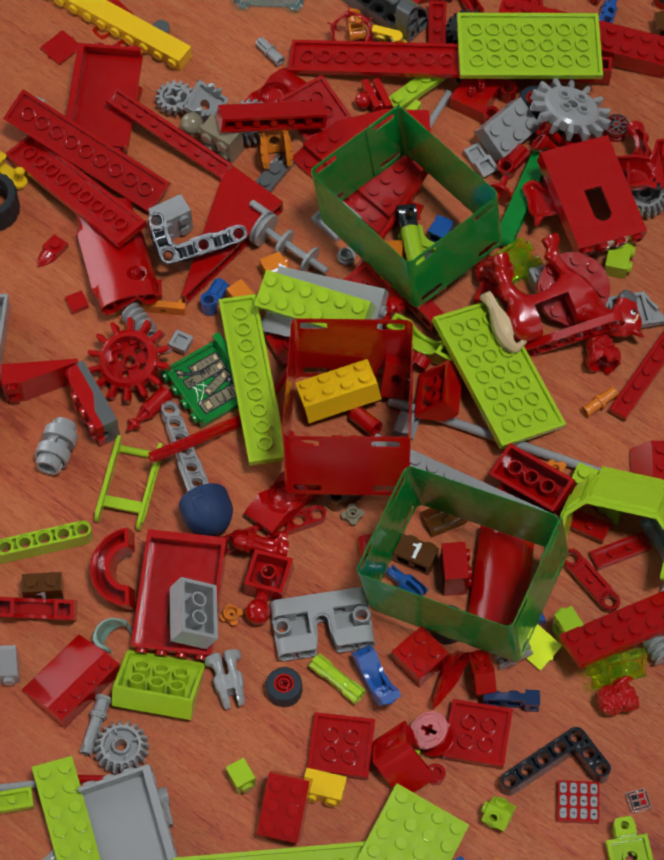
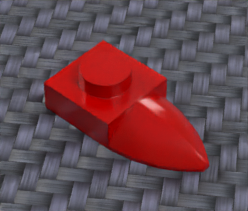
M53 234L42 245L43 250L38 256L37 267L46 266L54 262L69 247L68 243L56 234Z

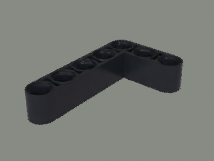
M573 727L506 771L501 776L500 790L504 795H514L572 755H574L594 782H599V784L605 783L608 780L611 765L586 732L580 727ZM571 737H579L581 741L574 742L571 740ZM560 747L564 752L558 753L554 749ZM589 752L593 757L587 758L583 754ZM544 758L548 763L541 764L538 762V759ZM601 768L605 770L606 773L599 774L596 772V769ZM527 769L531 774L524 775L521 771ZM510 780L514 782L515 785L507 786L504 782Z

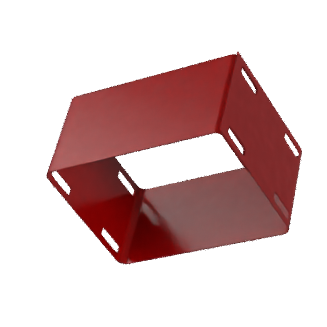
M297 318L291 322L282 422L285 488L288 493L392 495L393 491L373 490V486H396L404 469L410 467L413 405V323L411 321ZM300 323H326L327 328H301ZM377 324H403L404 329H378ZM386 354L408 357L411 372L410 376L406 377L410 379L409 429L407 436H291L295 380L298 377H314L322 374L303 372V368L322 367L329 368V371L368 359L375 378H382V374L378 373V369L384 367ZM291 441H319V446L291 445ZM372 442H399L400 446H372ZM403 477V479H402V481H401L399 487H401V485H402V483H403V481H404V477ZM293 485H321V490H296Z

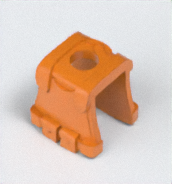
M288 130L260 131V152L263 167L270 169L268 153L285 151L287 166H292L293 149ZM277 136L280 140L277 144H272L269 142L270 138Z

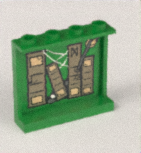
M219 332L212 335V342L171 364V371L161 370L162 372H160L163 381H168L170 384V390L173 395H178L180 398V404L183 409H188L190 412V418L193 423H198L201 429L238 408L227 344Z

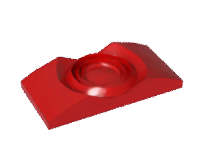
M284 67L271 74L265 84L252 92L244 102H247L248 98L252 102L254 99L264 103L277 102L280 97L307 82L294 73L288 72V69Z
M283 471L273 485L267 490L258 493L245 510L244 515L268 533L274 535L317 494L288 493L285 488V473ZM293 485L296 490H321V485Z

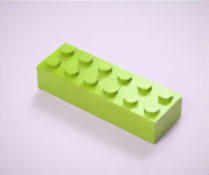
M270 270L265 272L254 304L260 310L291 320L297 318L372 319L376 307L371 301ZM304 323L320 329L327 328L326 323Z

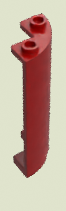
M480 525L469 613L505 626H509L514 622L529 589L534 543ZM526 599V601H525V603H524V605H523V608H522V610H521V612H520V614H519V617H518V619H517V621H516V624H517V622H518V620H519V618H520V616H521V614H522V611H523V609H524V607H525V605H526L527 599Z

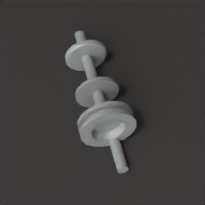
M255 200L250 202L249 206L262 214L250 232L249 240L252 243L260 246L271 237L278 242L274 253L280 251L282 254L288 249L303 259L300 271L307 272L313 266L323 274L328 272L329 268L317 261L320 253L318 247L312 248L308 253L304 252L291 243L294 238L293 230H288L283 236L274 231L278 223V216L276 214H273V212Z

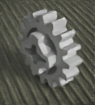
M173 80L171 84L166 81V86L161 84V90H156L157 95H155L157 107L161 108V112L167 111V115H170L171 112L175 116H177V112L184 114L183 108L192 92V88H189L188 83L183 85L182 80L179 83Z

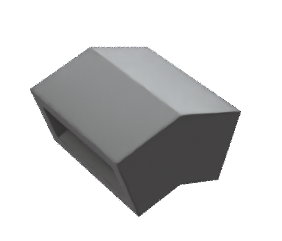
M402 410L398 415L392 432V436L405 437L408 435L409 413ZM412 413L411 440L414 439L420 419L414 416L415 413Z

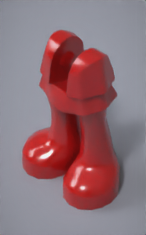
M546 121L538 127L536 131L538 137L533 141L531 149L535 152H540L543 149L550 150L574 143L566 141L557 131L554 134L549 133L552 125Z
M236 529L232 533L233 546L238 550H245L250 553L251 550L258 549L287 557L289 542L287 541L288 532L280 531L275 539L259 536L253 531H247L246 529Z

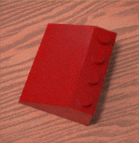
M78 634L22 689V692L65 729L95 700L96 694H101L116 679L120 664L107 652Z

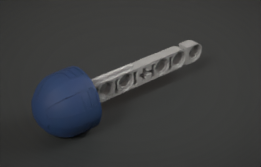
M172 401L163 403L160 414L163 422H166L165 428L171 443L177 441L176 437L184 438L189 436L178 405ZM171 408L174 412L168 413L164 409ZM175 422L178 423L180 426L172 427L170 423ZM194 446L185 449V453L183 451L176 453L177 464L188 491L179 501V509L184 523L194 534L217 536L223 533L229 527L233 515L232 502L226 488L220 484L209 483ZM192 466L196 468V471H189L187 467ZM198 481L202 485L195 486L192 484V482Z

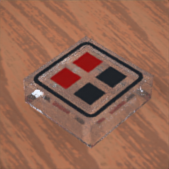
M646 788L625 794L631 814L652 809Z

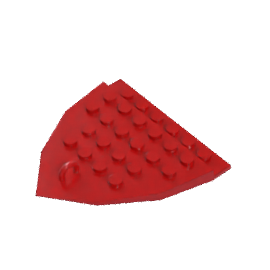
M383 109L336 122L302 143L303 147L293 155L295 164L312 178L311 169L391 109ZM404 109L431 133L429 110ZM393 114L378 124L374 131L393 118ZM399 151L392 155L390 158H388L386 161H384L380 166L383 167L385 164L394 159L399 154ZM336 156L332 157L319 168H317L316 173L320 172L333 161H335ZM403 156L378 176L372 178L345 198L343 202L362 217V220L379 234L395 211L396 205H399L423 168L411 157ZM422 184L408 204H411L421 191ZM343 192L337 195V197L341 198L344 195Z

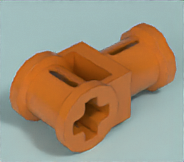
M356 8L350 9L352 12L361 14L360 10ZM357 16L349 17V41L365 40L367 35L366 25L363 22L359 24L362 20Z

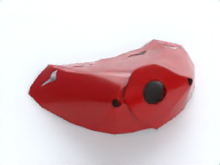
M455 651L442 661L441 672L433 697L432 707L434 709L459 681L470 659L468 652Z

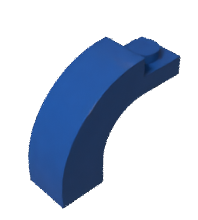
M368 645L352 653L357 669L369 693L379 706L392 704L401 697L399 689L386 676L376 650Z

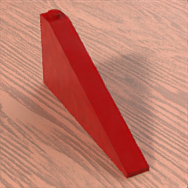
M235 166L227 170L221 178L202 235L210 232H219L235 225H242L247 230V237L240 244L193 260L182 292V301L186 305L251 243L249 240L250 232L262 215L249 206L252 200H255L277 216L283 212L282 200ZM240 230L233 232L235 238L241 239L243 237ZM205 241L199 242L198 246L200 249L206 250L208 248Z

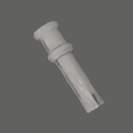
M103 694L95 695L96 701L93 710H90L89 713L91 717L79 751L80 754L85 756H92L95 739L98 738L103 721L108 717L109 704H112V698Z

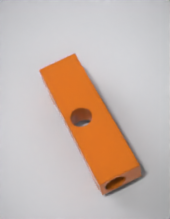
M179 299L178 302L158 300L152 305L140 303V307L144 309V312L182 316L186 314V303H183L182 299Z

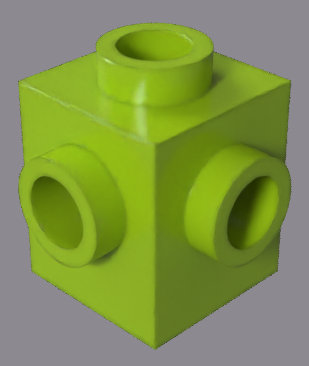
M493 796L491 801H486L481 812L484 813L482 821L491 828L505 831L511 822L517 806L509 803L505 798Z

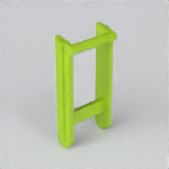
M117 435L96 506L95 522H100L104 507L139 514L136 530L141 531L145 523L162 459L154 462L142 502L109 496L108 493L119 454L125 453L148 458V453L151 452L150 450L122 445L121 435ZM158 443L157 449L162 447V443Z

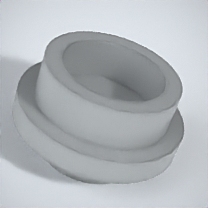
M349 247L342 248L337 254L338 261L343 265L352 264L356 258L355 252Z

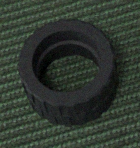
M0 172V195L7 198L0 205V231H3L17 220L20 213V203L14 182L7 175Z

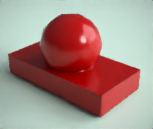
M361 80L362 92L356 95L355 105L360 109L370 107L372 112L381 110V104L369 80Z

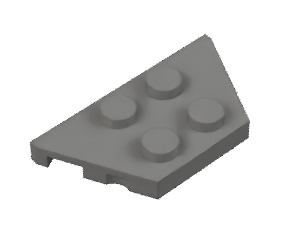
M644 291L635 292L638 311L642 319L641 328L664 325V315L659 311V307L650 300V297ZM618 295L609 297L606 304L609 309H612L616 304Z

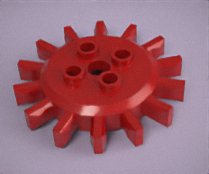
M132 317L127 318V330L120 331L119 326L111 322L110 327L114 333L113 336L107 339L102 334L97 333L96 335L98 341L104 344L101 351L88 350L87 354L95 359H99L98 365L88 367L92 375L98 373L103 375V377L96 381L100 390L108 383L111 384L106 397L112 401L115 399L119 389L124 390L123 400L127 404H130L132 401L133 390L138 389L142 397L145 399L149 398L145 385L150 381L158 387L164 385L155 376L158 369L171 371V366L168 363L160 362V356L171 353L172 348L168 345L158 348L156 346V343L166 335L161 330H158L151 337H148L147 334L151 329L152 323L146 319L139 331L135 330V320ZM140 348V353L136 354V350ZM123 355L124 358L119 361V357ZM134 357L135 363L132 366H127V360ZM129 372V375L124 377V374Z

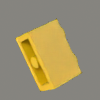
M306 768L304 777L313 779L308 802L316 803L317 801L324 803L328 807H341L347 786V777Z

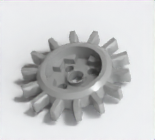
M554 78L550 86L541 81L538 89L533 90L530 97L533 100L530 111L542 112L537 118V123L549 121L552 124L549 132L551 134L560 129L566 131V140L568 141L571 140L574 133L579 134L582 140L586 141L591 134L596 138L601 137L603 131L607 130L611 120L607 119L611 112L610 108H600L604 98L600 96L592 99L588 95L591 88L589 86H586L581 91L574 88L575 83L573 79H570L567 86H562L559 80Z

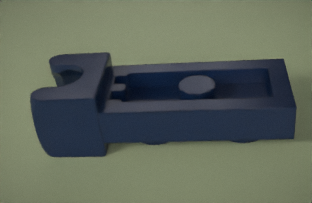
M496 690L497 692L483 695V704L505 708H524V712H539L540 690H525V693L515 690L508 693Z

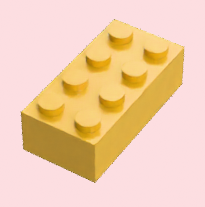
M368 359L295 383L309 423L381 400L378 383Z

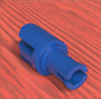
M394 564L385 573L398 583V588L420 596L429 591L413 575H405Z

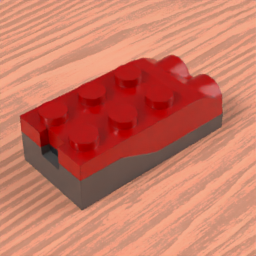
M84 360L71 366L65 371V376L68 379L67 385L71 390L70 395L74 401L72 404L76 412L81 413L83 425L89 427L91 439L93 442L97 441L100 447L116 440L117 435H120L117 418Z

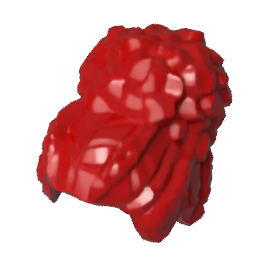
M497 255L487 257L478 263L475 273L479 284L484 281L494 286H499L492 274L494 266L491 262V259ZM510 261L508 264L509 276L512 281V278L515 275L514 266Z
M605 333L589 338L586 343L588 354L586 358L587 367L593 372L604 370L607 375L611 374L616 367L621 365V353L615 347L613 339Z
M626 675L616 678L612 685H604L597 692L599 710H602L608 716L617 715L622 711L632 712L639 708V697L634 687L629 684L634 679Z

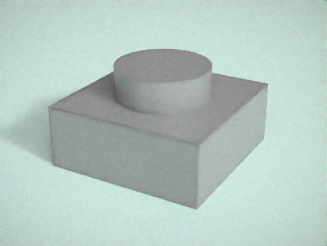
M176 330L168 346L185 355L194 338L189 334Z

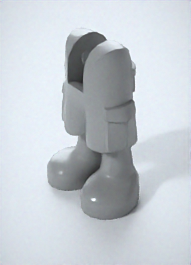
M236 649L223 652L228 674L224 672L221 653H214L204 660L205 665L213 668L216 673L213 683L225 710L231 709L229 696L236 695L239 707L245 705L243 674L237 670L236 665L237 661L242 658L240 650Z

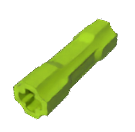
M322 654L316 655L309 664V668L313 672L326 679L341 691L343 696L354 705L359 703L365 695L366 690L362 686L349 679Z

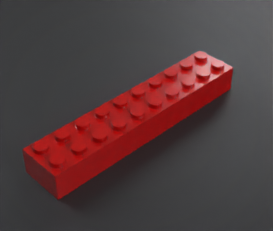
M502 0L498 13H568L520 0ZM599 20L601 54L603 57H612V66L664 78V36Z

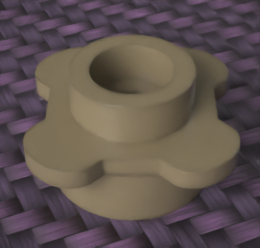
M350 503L348 508L341 513V517L346 519L351 525H356L365 512L362 509H358L354 503Z

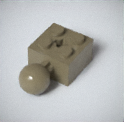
M194 112L187 113L182 117L181 128L186 134H200L204 146L231 164L244 151L243 132L220 133L216 114L212 113L205 123H203L202 117Z

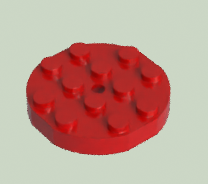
M579 252L560 254L561 259L567 266L585 277L592 284L598 296L606 305L610 296V283L603 267L595 259ZM548 262L540 271L535 284V294L554 284L559 277L557 271ZM563 294L538 303L542 313L549 320L565 327L577 325Z

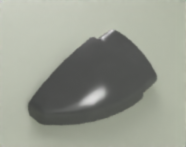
M342 0L352 8L360 10L361 14L368 17V19L372 17L371 21L378 26L401 31L403 39L407 42H411L420 34L429 21L427 10L413 0Z

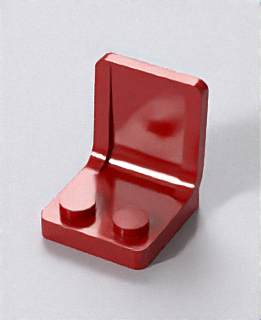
M406 721L398 724L373 741V763L392 788L399 784L414 793L434 780V773L411 744V727Z

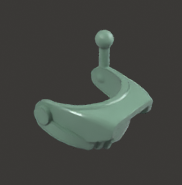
M105 619L97 625L95 632L92 633V642L109 654L112 650L105 646V640L110 632L118 627L125 626L130 634H132L133 627L125 619Z

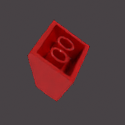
M450 360L419 374L414 415L416 418L445 422L459 415L462 377L457 367Z
M651 440L631 448L630 472L664 480V441Z

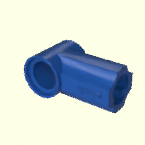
M214 279L207 292L201 295V310L203 314L212 316L217 313L219 299H223L226 294V288L229 287V284L224 279Z

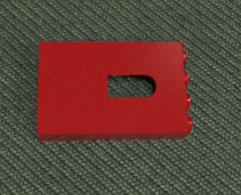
M608 135L540 152L537 162L573 252H579L588 256L595 251L603 252L610 247H622L626 243H637L643 240L647 233V228ZM601 187L611 211L609 219L599 220L594 216L585 194L586 190Z
M153 529L147 530L131 640V648L135 650V653L147 654V652H155V655L167 657V654H174L176 658L187 659V656H192L198 661H204L206 657L213 654L214 643L207 649L171 641L170 627L167 623L170 587L180 577L217 585L218 617L228 546L227 538Z

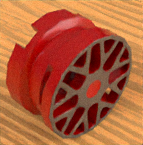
M621 114L609 115L607 119L611 121L607 130L603 131V135H608L611 142L624 140L627 137L626 127L629 121Z

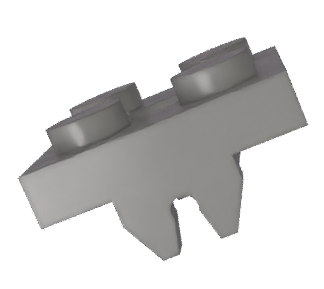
M199 79L183 110L187 113L194 112L199 114L203 119V123H205L212 113L217 114L218 105L226 104L229 98L222 95L221 87L214 88L215 83L207 85ZM202 100L207 101L209 103V109L204 110V108L201 107L200 102Z

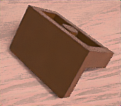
M432 508L420 512L421 517L426 520L429 533L432 536L468 522L467 520Z

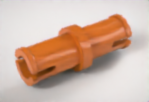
M611 386L602 394H597L592 401L581 407L583 413L589 417L600 408H605L607 403L618 397V391Z

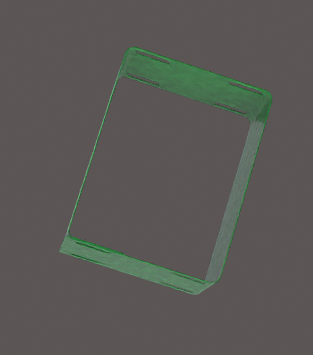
M400 104L311 169L322 222L414 307L423 305L502 244L497 191L407 111L400 107ZM393 114V118L374 131L378 124ZM399 151V154L394 159L385 164L383 167L380 166L384 161H386L388 158H390L392 155ZM406 155L411 157L473 213V215L411 261L402 258L342 202L365 183L378 176ZM336 156L335 161H333L320 172L316 173L317 168H319L332 157ZM343 192L344 195L339 199L337 195ZM498 239V243L479 257V253ZM436 247V251L432 255H430L420 264L416 265V262L421 257H423L425 254H427L429 251ZM441 283L440 288H438L435 292H433L427 298L422 300V297L427 292H429L431 289H433L435 286Z
M410 466L404 469L357 566V572L370 608L373 611L417 627L422 626L428 631L508 660L519 661L526 651L569 554L563 518L561 516L559 520L555 514ZM403 477H404V481H403V483H402V485H401V487H400V490H399V492H398V494H397L395 500H393L394 495H395V493H396V491H397V489H398V487H399V485H400V483H401V481H402V479H403ZM423 505L546 547L526 596L511 625L505 626L381 582L393 557V552L418 506ZM413 506L412 512L402 530V526L408 516L411 507ZM370 545H372L371 550H370V552H369V554H368V556H367V558H366V560H365V562H364V564H363V566H362V568H361V570H360V566H361V564H362V561H363V559H364V557H365V555H366V553H367V551H368ZM526 599H527L526 605H525V607H524V609H523V611H522V614H521V616H520V618H519V620H518V622H517V624H516V621H517V619H518V617H519V614H520V612H521V610H522V608H523V605H524V603H525V601H526ZM533 627L532 632H531V634H530V636H529V639H528V641H527V643H526V645H525V648H524V650H523V652H522L523 646H524V644H525V642H526V640H527V637H528V635H529V633H530V631H531V628Z

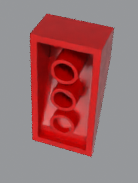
M78 358L1 364V384L6 403L15 404L68 386L65 371L77 364Z

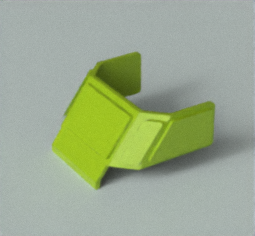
M602 466L599 474L585 479L574 487L561 512L566 541L574 511L585 504L657 519L664 530V480ZM664 562L660 575L662 581H664Z

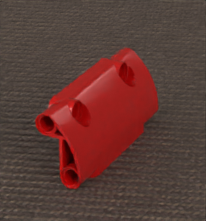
M117 198L134 212L130 199ZM76 214L79 226L77 231L78 240L91 288L99 300L102 313L111 315L137 299L146 305L156 303L159 299L155 286L157 279L142 230L119 248Z

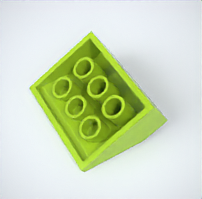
M127 649L112 688V706L191 720L196 708L206 665L202 662L157 656L151 653L139 654L135 653L134 650Z

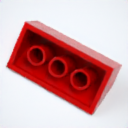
M511 443L508 444L489 472V476L552 512L565 505L569 495L572 494L574 487L577 485L575 479Z

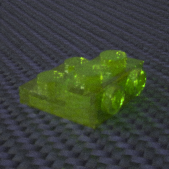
M523 237L518 238L491 255L508 253L510 261L514 266L515 276L512 278L513 284L523 278L528 280L529 269L543 264L538 254L534 256L532 253L535 249L529 240L526 242Z

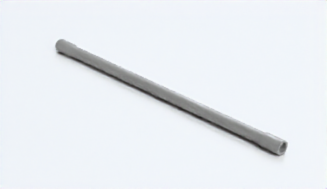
M389 398L388 406L409 412V402L407 400ZM416 404L412 405V413H415ZM451 418L445 422L436 421L496 442L489 429L457 418ZM524 441L515 444V446L529 454L547 460H554L555 462L564 461L567 467L576 469L579 462L601 470L600 467Z

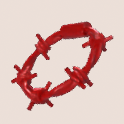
M349 7L348 11L341 14L333 23H327L331 25L330 32L333 41H336L335 30L340 32L337 29L340 19L346 17V21H348V18L351 16L359 17L362 20L359 24L363 22L364 25H367L369 31L365 41H372L374 36L369 22L372 17L368 19L364 15L350 11Z

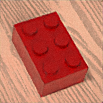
M275 770L269 772L257 835L298 843L301 840L313 781L312 778Z

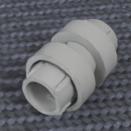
M57 417L53 419L52 423L46 425L42 434L43 441L38 443L34 453L36 466L42 472L55 475L60 473L61 469L67 467L71 458L70 451L75 448L78 440L76 424L73 421L64 417Z

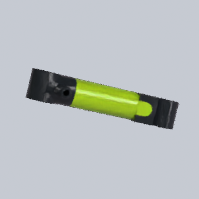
M415 204L396 205V219L400 225L406 260L411 261L424 252L417 222V208ZM425 256L421 257V258L416 262V265H418V264H420L422 261H424V260H425ZM432 289L426 294H432Z

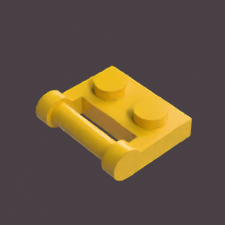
M373 25L372 32L379 42H407L403 39L401 31Z

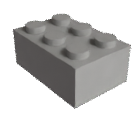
M520 97L510 101L475 130L474 133L493 160L496 161L504 158L519 143L521 144L538 129L540 124L537 123L536 118Z
M180 577L170 587V635L172 642L207 649L218 639L217 585Z

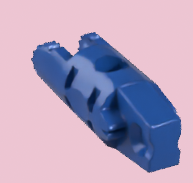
M617 0L603 2L599 20L609 23L614 22L618 9L616 6Z

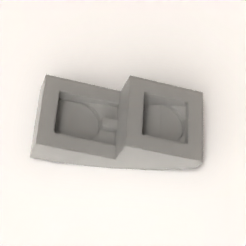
M479 142L463 150V154L482 178L498 171L496 163L490 154H486Z

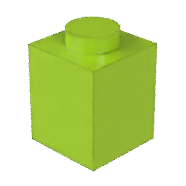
M245 758L226 766L227 776L238 794L242 792L248 793L254 788L256 778Z

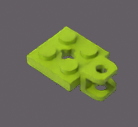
M631 816L616 818L612 826L614 839L606 840L605 842L609 860H626L625 858L628 857V853L636 856L637 859L635 860H653L647 833L637 835L635 821Z

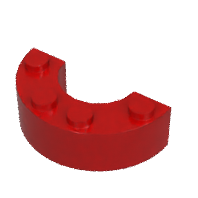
M129 528L118 529L110 533L98 544L91 558L90 575L95 589L107 601L121 609L135 610V590L129 585H121L117 581L116 576L117 565L120 560L127 554L135 552V533Z

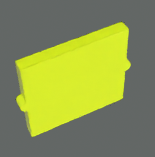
M537 624L529 642L533 655L527 657V659L541 671L550 660L554 659L553 656L560 650L562 645ZM533 627L531 628V631H530V633H529V635H528V637H527L528 639H529V636H530V634H531V632H532Z

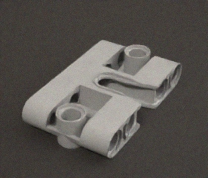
M362 587L277 599L269 604L277 654L280 661L315 657L318 645L317 624L320 622H325L328 625L330 637L337 653L356 651L368 645L373 647L376 644L371 612L364 588ZM364 616L366 619L359 620L358 617ZM281 628L287 629L285 632L278 631Z

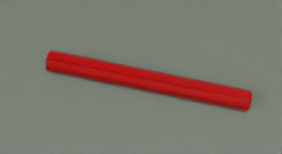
M240 415L148 453V459L151 463L157 462L242 426Z

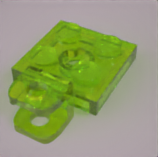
M645 647L614 654L607 657L606 661L602 659L586 666L587 676H593L591 678L592 689H600L608 684L612 685L616 678L626 675L634 680L646 677L647 652Z

